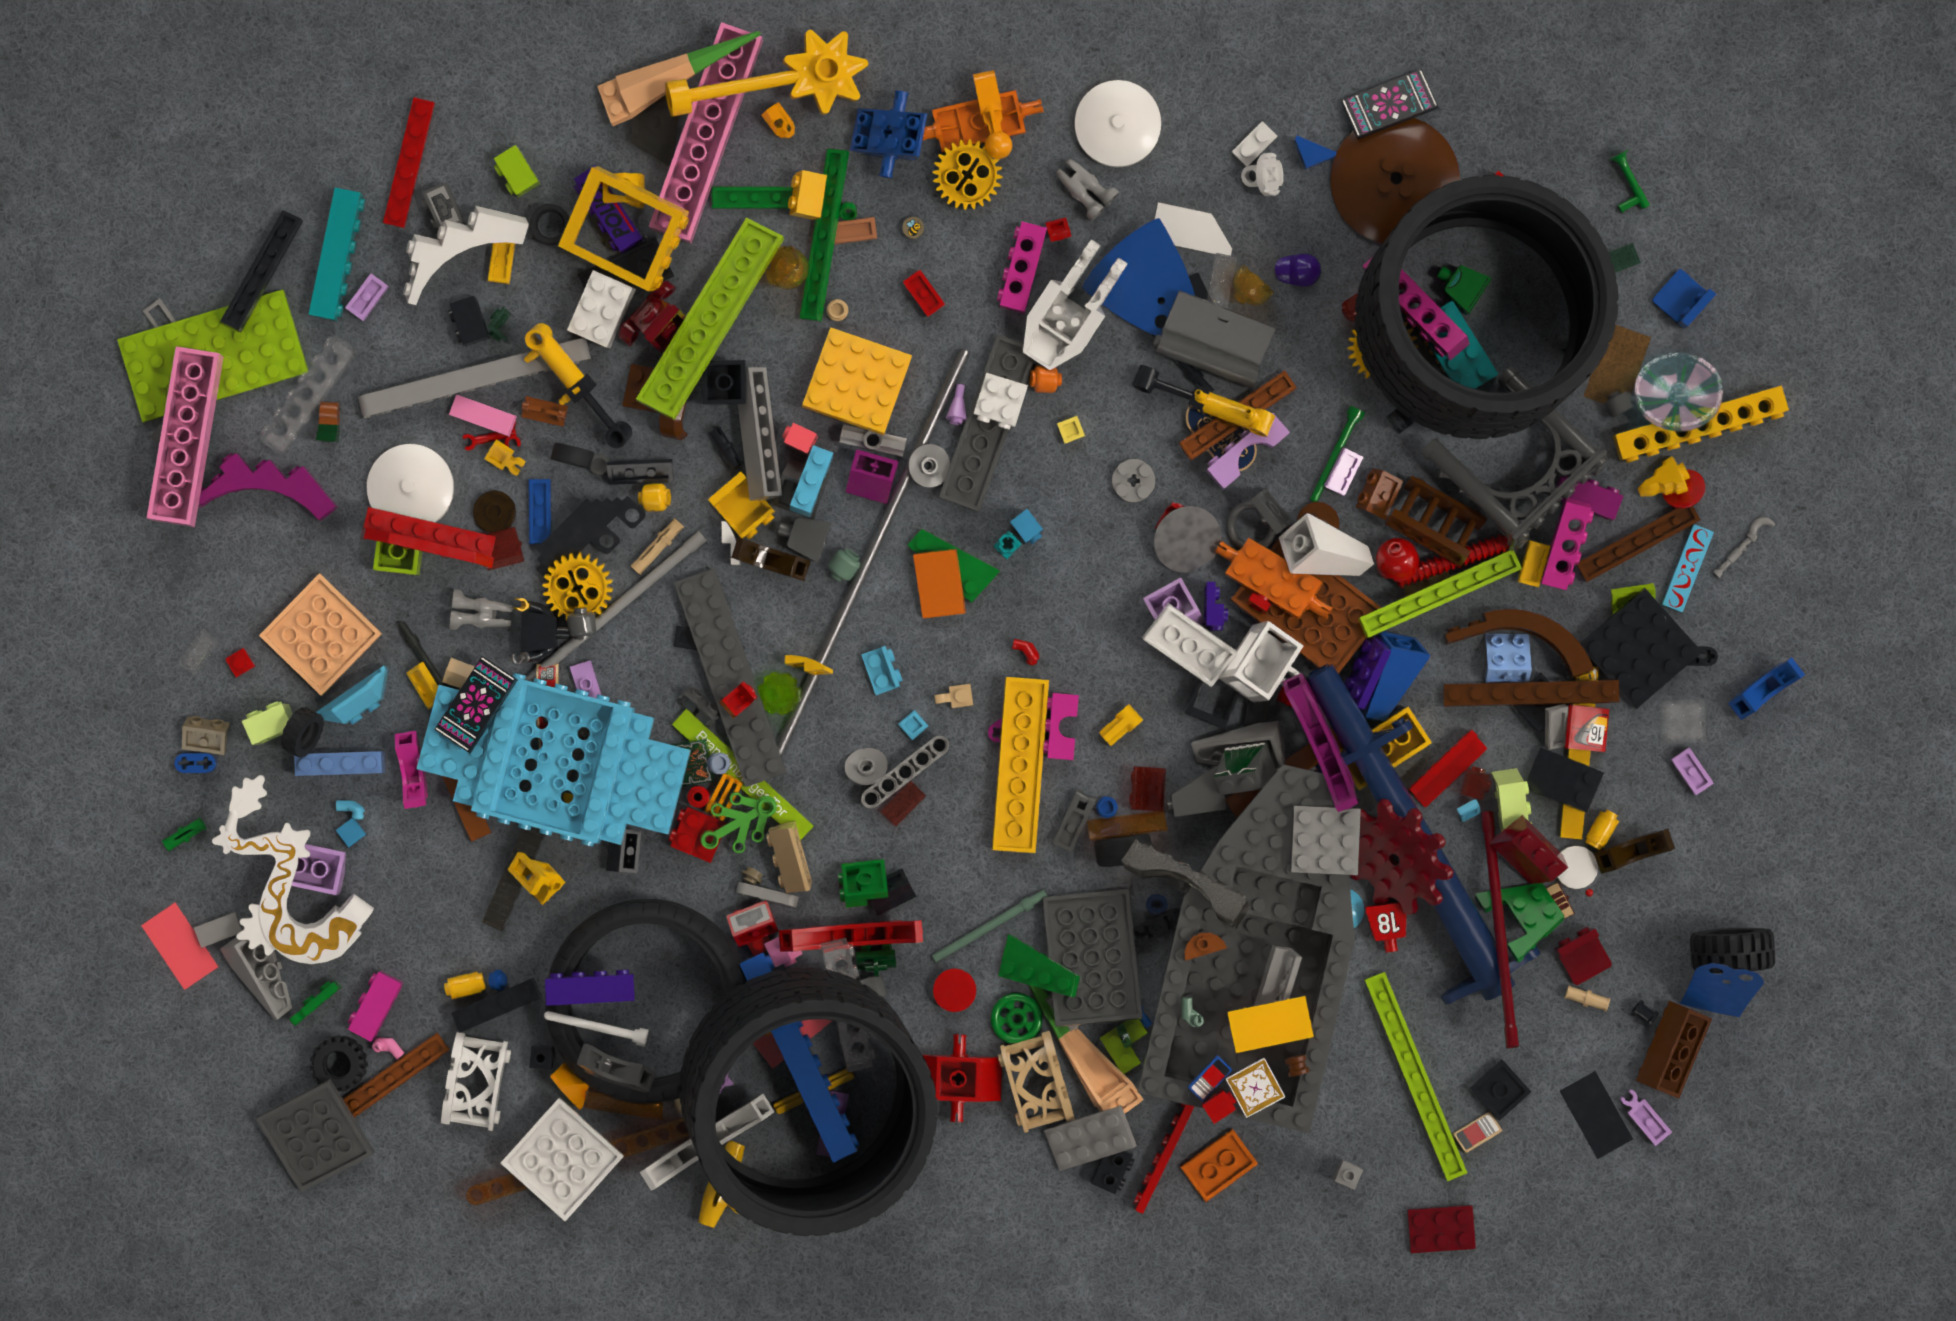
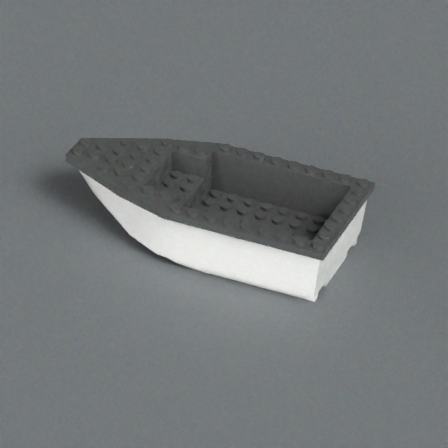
M1282 764L1219 839L1182 900L1137 1092L1203 1108L1201 1105L1202 1101L1187 1086L1216 1055L1233 1069L1227 1077L1265 1058L1285 1098L1248 1118L1245 1117L1237 1102L1234 1104L1236 1110L1229 1115L1310 1133L1355 936L1349 875L1291 872L1294 806L1334 808L1325 777L1322 773ZM1209 932L1216 934L1227 946L1226 949L1187 961L1184 958L1186 944L1198 933ZM1272 945L1293 949L1302 959L1290 999L1306 997L1314 1037L1236 1053L1227 1012L1254 1006ZM1182 997H1192V1008L1204 1019L1202 1026L1192 1027L1182 1018ZM1305 1054V1064L1309 1067L1310 1072L1288 1077L1287 1072L1289 1068L1285 1064L1284 1059ZM1224 1079L1204 1101L1222 1089L1225 1093L1230 1091L1235 1100L1236 1098L1226 1079Z

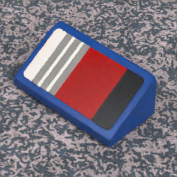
M1216 1055L1189 1083L1187 1088L1203 1102L1233 1069Z

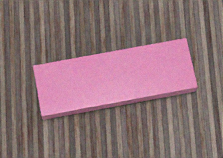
M457 394L449 413L453 417L509 437L517 418L515 415Z

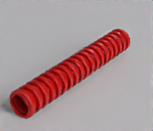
M1497 534V537L1494 538L1492 536L1489 540L1486 538L1484 542L1478 541V544L1466 545L1465 548L1471 552L1462 565L1467 566L1469 562L1471 564L1474 563V560L1478 562L1480 558L1487 559V556L1498 555L1500 551L1506 552V549L1509 550L1508 538ZM1440 555L1438 558L1434 556L1432 560L1429 558L1426 559V562L1420 561L1415 575L1408 580L1397 582L1400 588H1404V585L1409 586L1412 582L1415 584L1417 580L1421 582L1423 578L1429 579V576L1435 577L1437 573L1441 575L1443 571L1447 573L1449 569L1455 570V567H1461Z

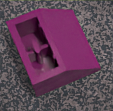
M856 449L845 493L887 504L899 462Z

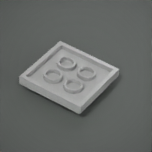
M1294 806L1291 872L1358 875L1361 809L1350 808L1338 812L1336 808Z

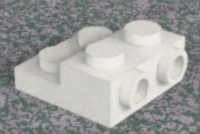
M986 373L974 411L977 420L985 423L993 420L998 422L997 426L1009 430L1011 426L1015 427L1028 385Z

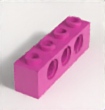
M1023 221L1021 226H1016L1013 236L1014 239H1017L1016 245L1010 248L1008 259L1011 260L1010 268L1005 267L1002 280L1006 281L1004 289H999L997 301L1000 302V308L1025 314L1047 231L1046 227ZM1024 241L1031 242L1033 245L1032 250L1028 252L1023 251L1020 247L1021 243ZM1018 262H1024L1027 265V270L1020 273L1016 271L1015 265ZM1012 283H1019L1022 286V290L1015 294L1010 291L1009 287Z
M1570 498L1564 499L1551 541L1541 584L1567 590L1568 585L1573 584L1575 573L1572 571L1574 565L1579 564L1581 558L1579 548L1581 544L1586 542L1588 532L1585 529L1587 523L1591 524L1594 515L1590 504ZM1576 519L1580 521V525L1577 528H1570L1568 526L1569 522ZM1566 540L1574 542L1573 546L1569 549L1562 547L1563 542ZM1564 560L1568 564L1566 568L1558 569L1556 567L1557 562Z

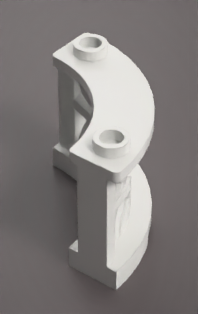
M456 1033L451 1054V1068L448 1070L445 1086L447 1090L443 1100L441 1123L450 1124L451 1121L487 1127L489 1131H493L494 1123L498 1124L501 1111H497L504 1066L505 1063H509L511 1050H507L508 1042L504 1041L501 1043L466 1037L465 1033ZM464 1046L478 1048L480 1050L478 1054H476L475 1052L471 1051L470 1049ZM483 1051L499 1052L497 1062L493 1063L490 1061L492 1054L483 1060L481 1058ZM471 1061L474 1062L468 1071H464L461 1067L463 1062L468 1063V1066ZM478 1066L489 1086L480 1095L471 1099L469 1090L463 1084L458 1083L457 1080L458 1078L470 1075ZM498 1068L495 1080L491 1070ZM458 1091L465 1093L466 1102H464V1096L461 1099L457 1098L456 1094ZM493 1093L491 1104L489 1101L485 1099H487ZM476 1106V1110L480 1114H482L481 1108L486 1107L489 1111V1116L473 1114L472 1107ZM468 1109V1113L458 1112L460 1110Z

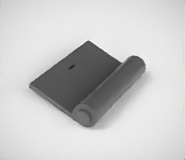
M1179 290L1160 335L1156 334L1152 346L1155 347V352L1252 388L1258 376L1259 365L1276 327Z

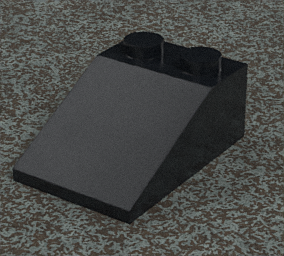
M1540 747L1526 781L1529 790L1587 813L1604 772Z

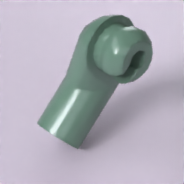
M1182 997V1018L1192 1027L1202 1026L1204 1019L1192 1008V997Z

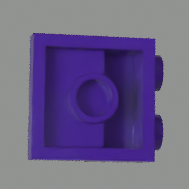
M1216 582L1205 583L1204 627H1209V631H1222L1224 622H1228V609L1224 608V604H1215V600H1219L1220 588L1216 587Z

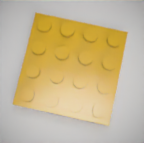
M830 327L802 408L884 435L912 355Z

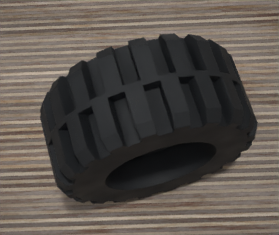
M1715 929L1694 932L1690 937L1691 966L1694 971L1696 968L1710 963L1727 965L1737 970L1761 971L1773 968L1776 963L1774 934L1771 929ZM1711 968L1709 970L1711 973H1723V970L1719 968Z

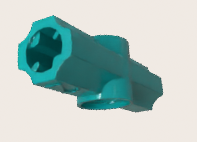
M1007 531L993 547L1007 560L1017 551L1022 543L1010 531Z

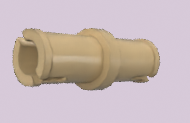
M1568 985L1564 997L1565 999L1582 1003L1584 1007L1592 1006L1607 1011L1610 1003V998L1593 994L1591 990L1584 991Z

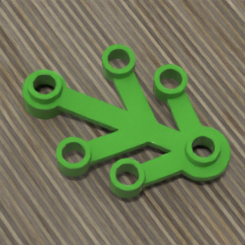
M732 792L729 796L730 802L735 806L743 804L752 807L753 809L748 812L723 807L718 802L713 803L710 810L714 816L722 815L734 820L714 832L711 830L705 831L701 835L702 845L707 849H713L718 845L721 837L739 828L737 839L732 843V849L736 853L744 852L750 822L758 817L756 829L751 832V838L754 842H761L764 839L763 832L767 817L772 816L777 809L776 801L772 797L765 795L759 799L742 796L739 792ZM734 795L740 796L738 802H733L732 798ZM765 802L770 805L767 810L762 809V804ZM715 806L721 807L719 813L713 811ZM760 832L761 837L759 839H755L754 833ZM706 836H713L712 842H706ZM737 843H742L743 845L740 850L735 849Z

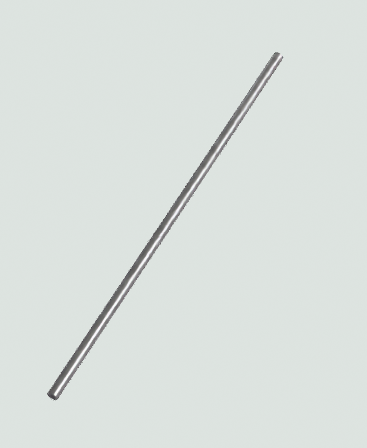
M960 348L913 451L919 446L928 444L970 352ZM909 459L861 560L860 568L854 575L815 659L819 663L825 665L912 479L908 469ZM808 674L777 741L781 757L820 675Z

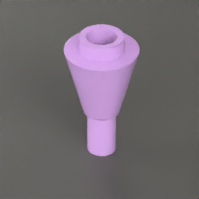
M956 385L955 398H953L946 415V419L950 420V424L962 425V422L967 420L963 399L965 385Z

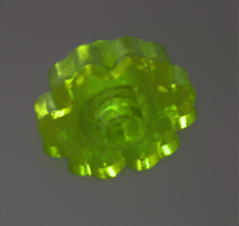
M778 671L764 677V683L758 686V691L763 701L764 709L768 713L786 715L795 710V703L801 701L802 692L801 688L796 686L797 679L788 672L781 674Z

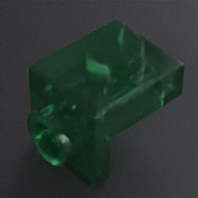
M504 307L501 310L496 309L490 317L492 321L487 326L491 330L489 335L498 342L501 339L505 342L508 340L499 331L512 315Z

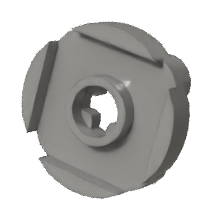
M1129 459L1120 463L1115 469L1112 476V486L1116 494L1124 501L1140 502L1153 491L1155 475L1151 466L1144 461ZM1132 475H1136V478L1140 479V483H1136L1135 487H1131V483L1127 482V479L1131 478Z

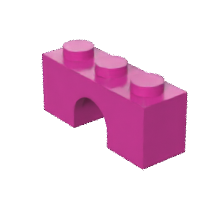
M1052 693V697H1048L1047 710H1051V717L1046 719L1045 732H1049V741L1044 740L1043 752L1047 754V758L1074 760L1075 738L1064 737L1059 731V723L1065 717H1077L1079 695Z

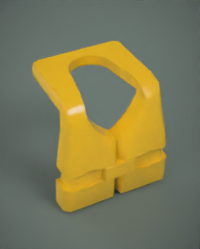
M613 173L645 189L644 174ZM603 183L604 203L624 202L639 209L644 208L645 203L627 194L624 196L610 194L608 191L609 185Z

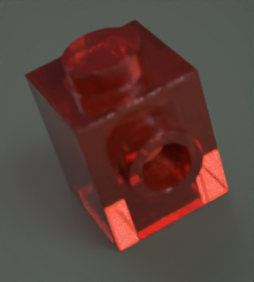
M1475 766L1472 767V770L1466 769L1460 794L1483 800L1485 792L1488 793L1492 782L1488 780L1490 775L1484 774L1485 769Z

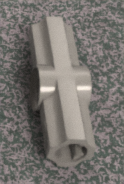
M843 424L839 443L903 457L907 438L889 434L881 435L863 428ZM869 436H878L879 443L876 446L868 445L867 439Z

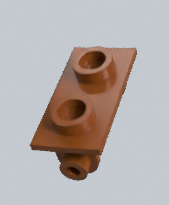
M526 396L525 402L522 405L523 412L521 417L564 427L568 406Z

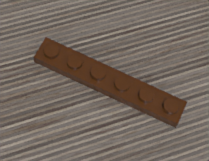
M1693 506L1685 509L1676 508L1579 561V564H1576L1584 581L1588 582L1697 523L1701 519Z

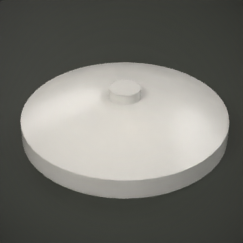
M1122 80L1107 81L1092 88L1081 100L1075 115V134L1083 151L1097 163L1108 167H1127L1140 162L1153 150L1160 135L1161 116L1153 97L1139 85Z
M416 444L399 445L384 452L373 464L367 479V496L372 508L435 523L448 511L454 495L453 476L447 463L433 450Z

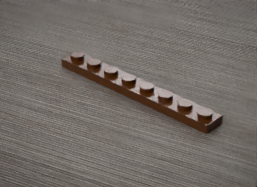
M1619 680L1444 684V707L1620 702Z

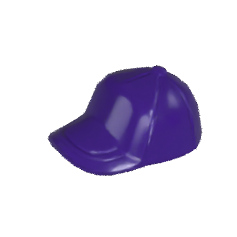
M1310 254L1282 257L1275 264V275L1283 283L1296 286H1310L1320 278V262Z

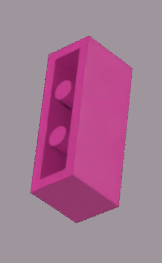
M379 971L377 974L373 973L368 982V985L371 987L367 993L364 992L358 1001V1004L361 1006L357 1013L353 1012L348 1020L350 1024L348 1030L370 1042L373 1041L404 982L383 971Z

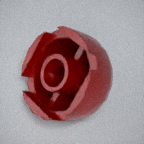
M1391 538L1382 543L1377 550L1376 566L1378 573L1383 578L1394 579V582L1408 580L1417 572L1416 569L1420 563L1416 547L1410 541L1403 538Z

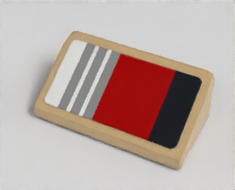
M1489 1111L1454 1132L1453 1135L1462 1150L1468 1153L1503 1130Z

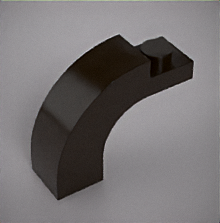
M739 537L731 557L801 581H805L811 562L810 560Z
M1667 828L1607 847L1594 853V856L1602 874L1651 856L1672 851L1675 849V846Z

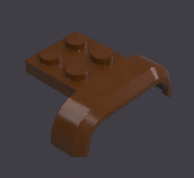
M631 364L622 404L623 407L659 413L636 400L654 368ZM686 402L675 420L659 413L660 432L665 438L681 441L687 437V433L683 430L682 425Z

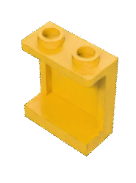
M739 472L708 499L740 538L751 539L758 533L757 527L762 523L766 526L775 518L773 516L775 511L766 500L750 501L747 478L742 472Z

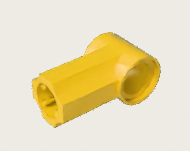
M1130 704L1124 707L1115 716L1116 718L1099 732L1110 746L1143 721L1142 717Z

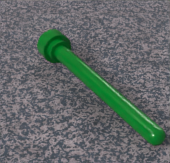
M1349 406L1346 413L1348 414V420L1310 497L1312 503L1318 502L1325 488L1324 484L1342 447H1345L1355 424H1358L1359 420L1362 421L1365 412Z

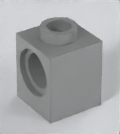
M1341 1159L1333 1180L1355 1190L1363 1169Z

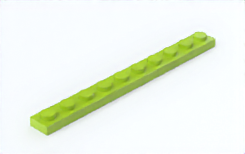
M1381 972L1364 979L1446 1180L1450 1181L1467 1174L1386 973Z

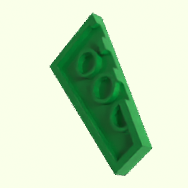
M923 529L908 544L915 553L957 549L963 594L971 603L1000 572V570Z

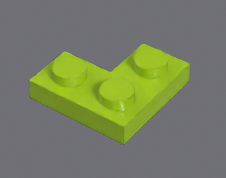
M1139 1019L1126 1020L1100 1037L1103 1045L1123 1074L1141 1064L1130 1044L1146 1035L1147 1031Z

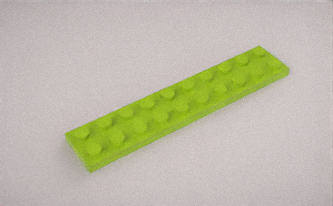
M748 218L745 219L638 394L636 400L639 403L672 420L676 419L784 241L783 235Z

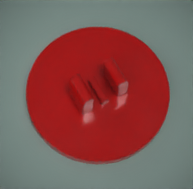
M1687 469L1690 476L1689 479L1685 480L1688 491L1681 494H1676L1675 492L1668 495L1663 494L1667 504L1674 508L1685 509L1694 506L1702 499L1706 486L1703 477L1698 472Z
M956 968L948 969L936 978L933 986V995L941 1008L950 1012H960L967 1009L973 1003L976 997V984L972 976L966 971Z

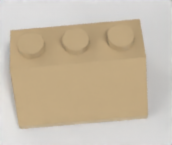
M792 821L770 827L769 834H766L769 847L773 846L775 854L772 855L775 868L779 867L781 873L778 876L780 887H785L786 893L810 890L812 879L796 822Z

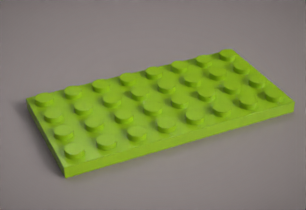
M282 289L262 295L241 333L220 322L228 308L226 306L117 339L142 422L164 417L176 347L215 352L224 357L217 400L309 373L285 290Z

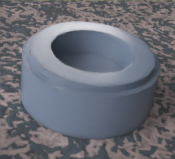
M716 752L709 756L707 767L714 774H724L730 767V760L726 754Z

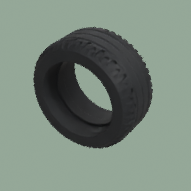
M1134 832L1098 838L1094 842L1096 862L1100 867H1113L1149 861L1153 857L1151 837L1146 832Z

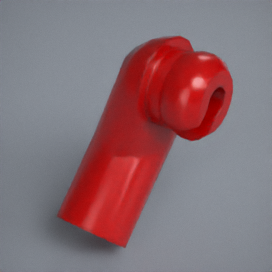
M1014 638L1012 649L1023 651L1027 657V664L1036 665L1037 660H1039V653L1034 644Z

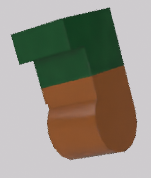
M339 402L320 403L317 441L339 443Z

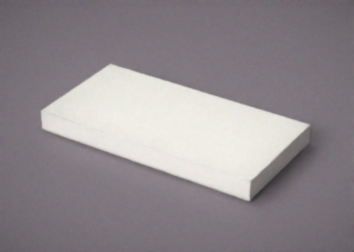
M1169 603L1142 637L1144 641L1211 687L1238 654L1231 646Z

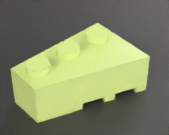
M1517 768L1491 772L1496 785V792L1494 793L1498 803V818L1501 832L1521 815L1528 820V815L1531 814L1530 802H1526V794H1529L1528 783L1523 780Z

